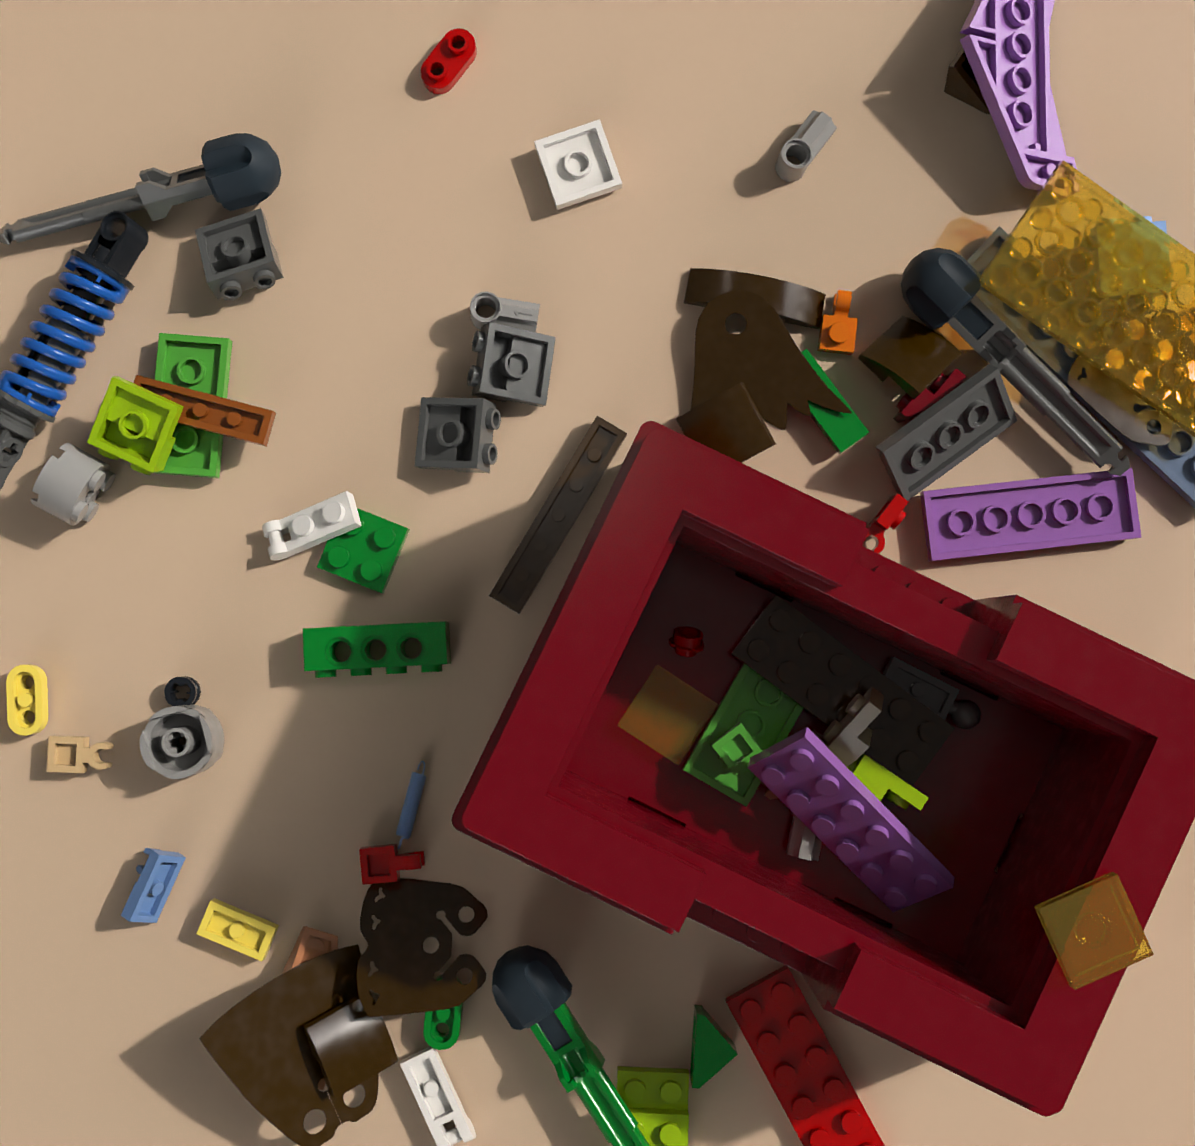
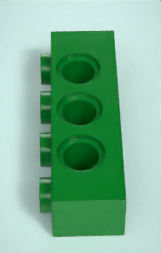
M449 622L303 628L304 671H315V678L337 677V670L350 669L351 676L372 675V668L386 667V674L407 673V666L420 665L421 672L442 671V664H451ZM411 638L418 639L422 645V651L416 658L409 657L405 652V644ZM376 640H381L386 646V654L380 660L374 659L370 654V646ZM340 642H346L351 650L349 658L344 662L338 660L335 655V648Z

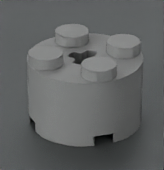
M65 443L59 448L65 451L58 459L52 455L41 470L32 490L38 494V499H31V503L70 525H76L81 520L90 522L99 508V504L95 503L96 498L101 490L106 492L111 487L116 474L110 471L109 464L70 443Z
M179 705L159 710L149 719L150 721L140 736V751L146 765L170 779H182L204 772L213 766L223 753L224 732L222 725L209 708L199 705ZM185 737L187 743L180 746L179 739Z

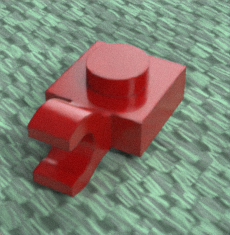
M898 493L887 500L869 523L868 529L870 530L866 537L874 538L876 545L872 551L878 554L885 547V530H888L889 527L892 530L897 528L907 514L903 509L909 501Z
M397 844L366 846L359 849L362 885L398 882L400 880V870H415L425 866L424 851L398 854Z

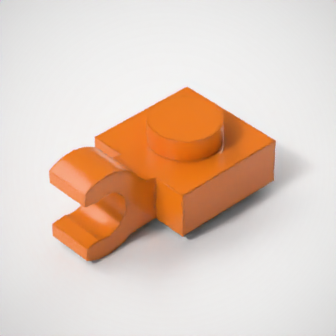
M838 290L837 294H834L832 315L823 314L821 317L817 351L852 355L854 353L858 318L848 317L852 291Z

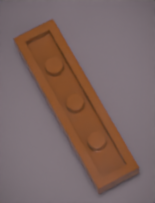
M135 376L134 384L184 406L178 424L267 447L276 416L274 411L147 377Z

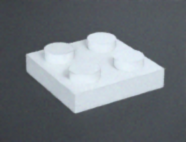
M600 119L534 141L557 210L622 188V181Z

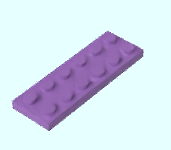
M1129 468L1121 476L1110 474L1108 471L920 492L928 562L1142 538L1132 468Z
M808 727L750 757L747 768L892 912L953 888L954 876Z

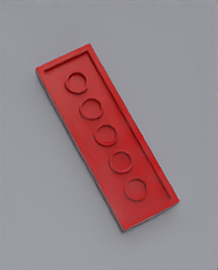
M785 965L725 998L732 1015L803 1146H885L788 966Z

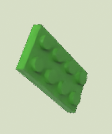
M159 333L155 380L227 398L233 341L229 338ZM177 423L172 435L176 440L164 470L154 473L219 478L223 435Z
M743 663L682 769L747 807L761 780L747 768L748 765L733 775L710 744L740 722L763 751L787 738L803 707Z

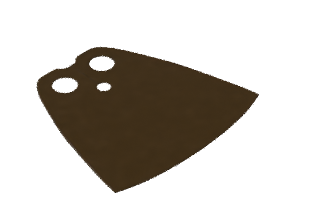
M358 944L336 949L315 957L274 978L234 1005L199 1038L214 1061L245 1099L287 1138L300 1146H321L334 1136L336 1129L341 1123L343 1124L347 1121L357 1122L369 1114L376 1104L379 1073L360 1084L364 1088L365 1098L355 1108L348 1107L344 1103L343 1095L334 1099L328 1090L323 1092L318 1089V1083L324 1076L319 1062L312 1055L304 1025L359 995L357 988V966L361 952ZM319 1109L325 1114V1126L320 1132L310 1134L304 1129V1118L311 1110Z

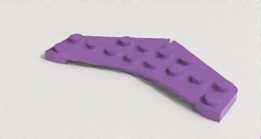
M975 0L960 31L961 34L967 36L960 39V42L1018 181L1027 189L1064 196L1078 193V172L1075 159L1066 155L1050 85L1049 26L1055 0Z

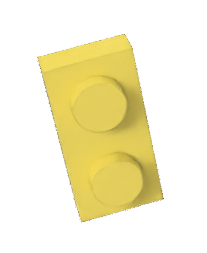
M213 898L209 902L196 934L262 962L267 956L279 925Z

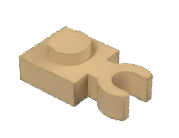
M49 736L46 772L85 773L87 772L88 763L97 770L112 767V762L101 761L99 752L102 749H112L114 744L100 742L89 747V737Z

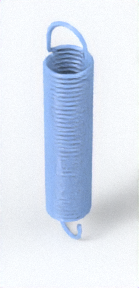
M421 761L417 768L419 770L420 764L423 762L422 774L416 772L411 774L396 829V835L403 836L400 839L398 850L401 847L402 840L409 839L412 833L426 780L424 761Z

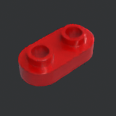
M457 28L447 32L423 62L421 78L428 91L434 94L449 92L473 63L477 55L475 39L469 31ZM456 42L464 43V46L460 49L453 47ZM436 68L443 69V73L438 76L432 74Z

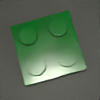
M357 508L362 526L328 540L317 568L384 594L410 529Z

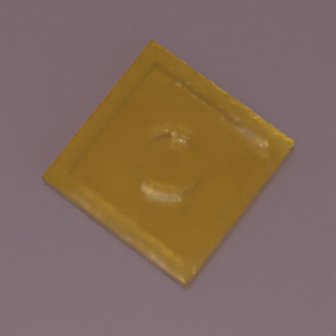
M656 664L617 726L679 766L718 704Z
M1114 872L1105 874L1034 906L1068 984L1074 990L1154 955L1118 874Z

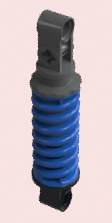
M121 211L110 212L103 218L85 253L74 249L71 250V256L65 267L72 272L76 271L80 275L78 276L70 272L60 273L58 280L70 292L59 288H52L50 290L49 297L60 308L48 304L41 305L39 313L46 319L45 322L34 320L29 325L30 330L36 335L35 339L23 337L19 342L20 346L27 351L25 356L14 353L10 357V362L17 367L16 371L3 370L0 373V490L4 486L5 480L15 463L21 458L28 441L34 438L36 434L34 428L37 427V423L40 420L54 423L55 416L61 405L53 400L63 401L67 397V392L60 386L61 383L67 385L75 384L76 375L70 368L82 369L86 365V360L79 354L81 350L89 353L94 352L96 348L95 343L89 339L85 332L98 337L104 335L105 328L94 317L97 316L108 321L113 320L115 316L114 311L103 303L106 299L115 304H122L129 291H132L135 287L126 277L141 252L146 248L149 237L143 227ZM7 447L11 449V452H7L6 450H4V448Z

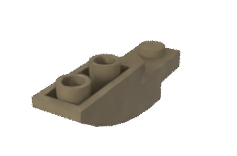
M871 687L864 696L857 694L845 710L848 714L840 722L834 720L827 727L823 735L815 729L812 730L846 767L856 761L870 747L873 730L867 726L882 711L884 695L874 687ZM768 787L766 788L764 796L770 800L778 798Z

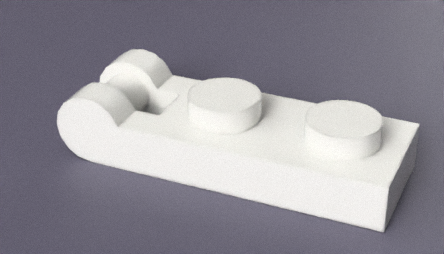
M345 491L283 519L266 522L262 525L264 537L269 538L270 546L268 547L270 559L275 561L288 558L362 525L354 496L350 492ZM290 532L291 540L284 542L283 535Z
M429 1046L402 1059L400 1063L401 1068L436 1145L453 1146L462 1140L466 1143L475 1139L476 1133L473 1124L464 1111L438 1051ZM453 1120L456 1127L447 1130L443 1124Z

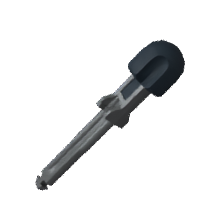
M235 133L207 141L202 148V165L173 173H167L154 167L140 171L139 176L142 181L137 182L135 188L18 219L12 225L9 223L5 224L0 229V242L10 245L12 241L16 240L17 243L98 222L113 211H121L127 214L146 208L152 221L166 218L173 205L213 195L215 200L229 211L256 205L267 199L279 185L281 177L279 158L267 141L252 134Z
M934 248L925 250L914 257L903 272L901 281L902 295L910 310L929 329L937 330L945 323H948L988 364L997 367L1000 374L1043 416L1047 415L1099 468L1105 464H1111L1112 467L1108 472L1121 476L1130 468L1129 458L1126 455L1121 459L1118 458V452L1123 449V446L1069 394L1071 391L976 294L982 288L984 278L962 256L949 249Z

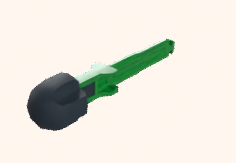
M529 945L507 951L497 961L492 973V992L496 1004L512 1029L522 1030L524 1028H531L552 1061L559 1081L566 1092L569 1093L575 1090L608 1143H611L612 1146H650L638 1128V1122L602 1068L605 1062L604 1056L598 1047L588 1039L565 1003L571 996L572 984L558 962L545 950Z

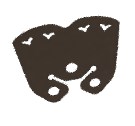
M1161 302L1144 303L1129 310L1115 322L1110 339L1094 341L1080 353L1070 369L1068 385L1115 429L1131 441L1163 446L1171 441L1173 426L1171 416L1167 412L1159 410H1141L1137 413L1134 411L1133 406L1134 404L1158 406L1173 392V370L1178 368L1181 370V375L1178 378L1177 400L1183 407L1195 409V398L1190 397L1187 393V387L1195 383V347ZM1152 311H1155L1153 320L1142 316L1143 314L1149 315ZM1130 323H1133L1134 332L1124 333L1123 331L1130 327ZM1103 350L1102 361L1092 359L1093 356H1098L1099 352ZM1084 367L1087 378L1078 380L1077 378L1082 375V368ZM1149 376L1155 377L1159 382V387L1155 391H1149L1144 386V381ZM1150 420H1157L1161 424V432L1159 434L1153 435L1148 432L1147 423Z
M400 878L398 882L371 884L364 898L360 916V930L368 943V947L361 955L357 966L358 994L369 1017H380L449 1009L459 1006L482 987L486 981L487 973L477 959L470 954L459 955L443 973L441 980H435L434 973L440 971L452 955V933L442 920L436 917L437 912L444 911L446 919L460 935L471 936L477 932L488 918V912L484 904L464 887L451 883ZM379 888H382L385 897L375 902V898L379 895ZM463 907H470L474 911V918L470 922H462L459 919L458 914ZM372 915L381 920L374 930L372 929L374 923ZM429 937H434L439 942V947L434 953H427L423 949V942ZM373 961L378 971L368 976L371 971L370 962ZM462 968H468L472 972L473 977L468 984H461L457 980V972ZM370 990L380 995L375 1005L372 1004L373 997L369 993Z

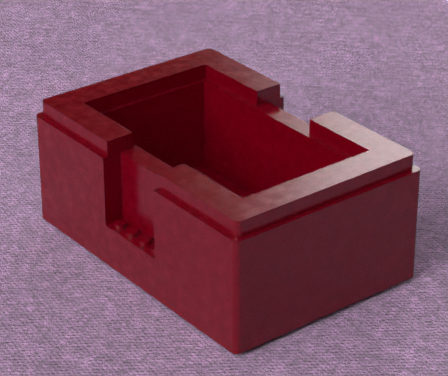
M655 421L643 423L454 810L451 819L453 827L670 935H673L674 931L679 933L686 917L801 972L824 1010L1041 1116L1047 1117L1060 1112L1067 1101L1195 819V680L1017 594L974 600L863 547V542L870 530L866 528V522ZM774 595H778L882 674L890 658L896 657L959 689L960 691L955 701L970 700L980 708V722L971 729H962L956 726L951 715H947L945 721L955 729L912 786L929 797L921 810L910 805L904 810L884 797L880 801L954 876L953 888L892 912L823 842L818 861L805 860L788 855L786 849L793 815H791V810L779 798L770 800L764 796L767 787L762 783L758 786L748 806L745 807L682 769L743 662L731 654ZM688 626L700 630L703 633L704 650L697 652L693 657L678 655L675 652V647L669 644V639L674 636L675 628ZM803 708L787 737L806 727L811 731L815 729L823 735L828 726Z

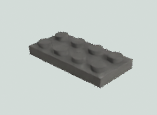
M988 364L876 446L896 492L907 501L1017 421L999 369Z

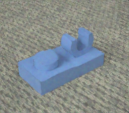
M145 848L144 853L149 855L145 866L137 865L136 867L140 877L135 882L121 916L129 922L157 923L186 857L179 852Z

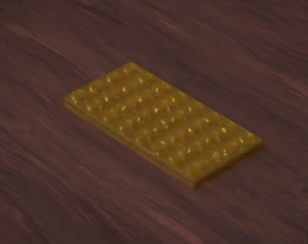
M1063 160L1051 173L983 271L978 282L982 284L985 290L1195 437V254Z

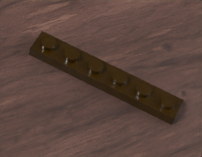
M599 416L595 418L491 591L490 597L518 614L522 612L625 440L626 432Z

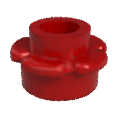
M677 627L674 630V636L669 639L670 646L675 647V652L684 657H693L697 652L703 651L705 647L702 641L703 633L693 627Z

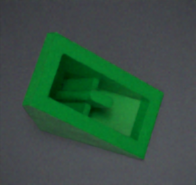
M694 1005L690 1081L692 1088L700 1089L736 1057L738 1053L733 1041L703 1006Z

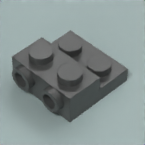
M261 208L195 230L206 281L217 299L235 300L242 295V291L254 287L269 289L274 286L275 280L284 278L277 251L271 240L267 220Z
M491 322L482 326L481 331L477 330L475 332L472 342V351L478 352L476 366L471 365L467 377V385L473 387L472 396L502 402L514 401L539 407L546 406L556 337Z
M421 397L415 467L421 469H446L457 472L490 473V465L496 463L498 455L496 445L492 444L493 431L497 430L501 423V415L499 410L496 409V404L484 398Z

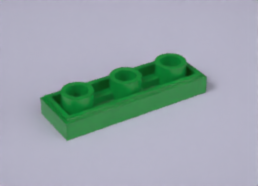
M805 349L801 353L828 388L852 412L849 414L834 411L808 400L811 418L838 454H841L867 435L869 431L808 349Z

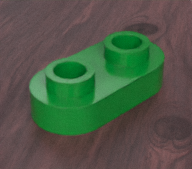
M443 974L437 976L435 980H441L443 978ZM463 1003L449 1009L425 1012L423 1035L430 1047L436 1050H446L456 1043L461 1030ZM446 1023L449 1031L446 1033L439 1032L437 1024Z

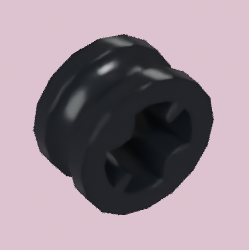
M175 677L165 687V699L171 706L194 705L200 699V685L192 677ZM178 685L189 686L190 692H186L190 694L188 700L186 698L177 699L175 693L179 692L176 690Z

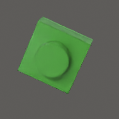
M740 722L710 744L733 775L749 764L750 757L762 751Z

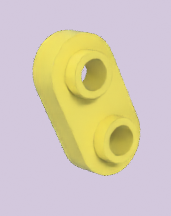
M28 664L14 667L6 679L7 722L10 729L18 735H34L41 732L48 722L47 676L36 665ZM28 676H31L34 680L31 688L26 685ZM29 711H32L35 715L33 723L27 720Z

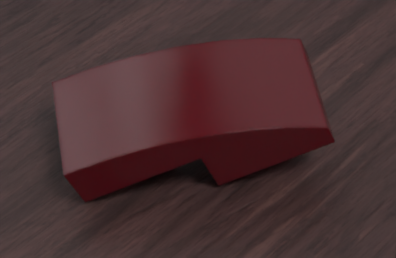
M955 368L948 375L942 373L915 400L906 393L896 404L900 411L893 419L900 423L920 415L957 388L967 376Z

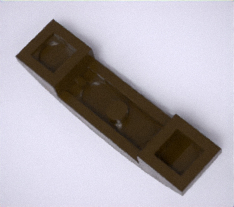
M690 268L684 298L685 304L706 307L712 299L724 292L745 290L758 294L767 300L778 315L785 319V323L814 329L820 328L826 296L822 292L761 275L719 269Z

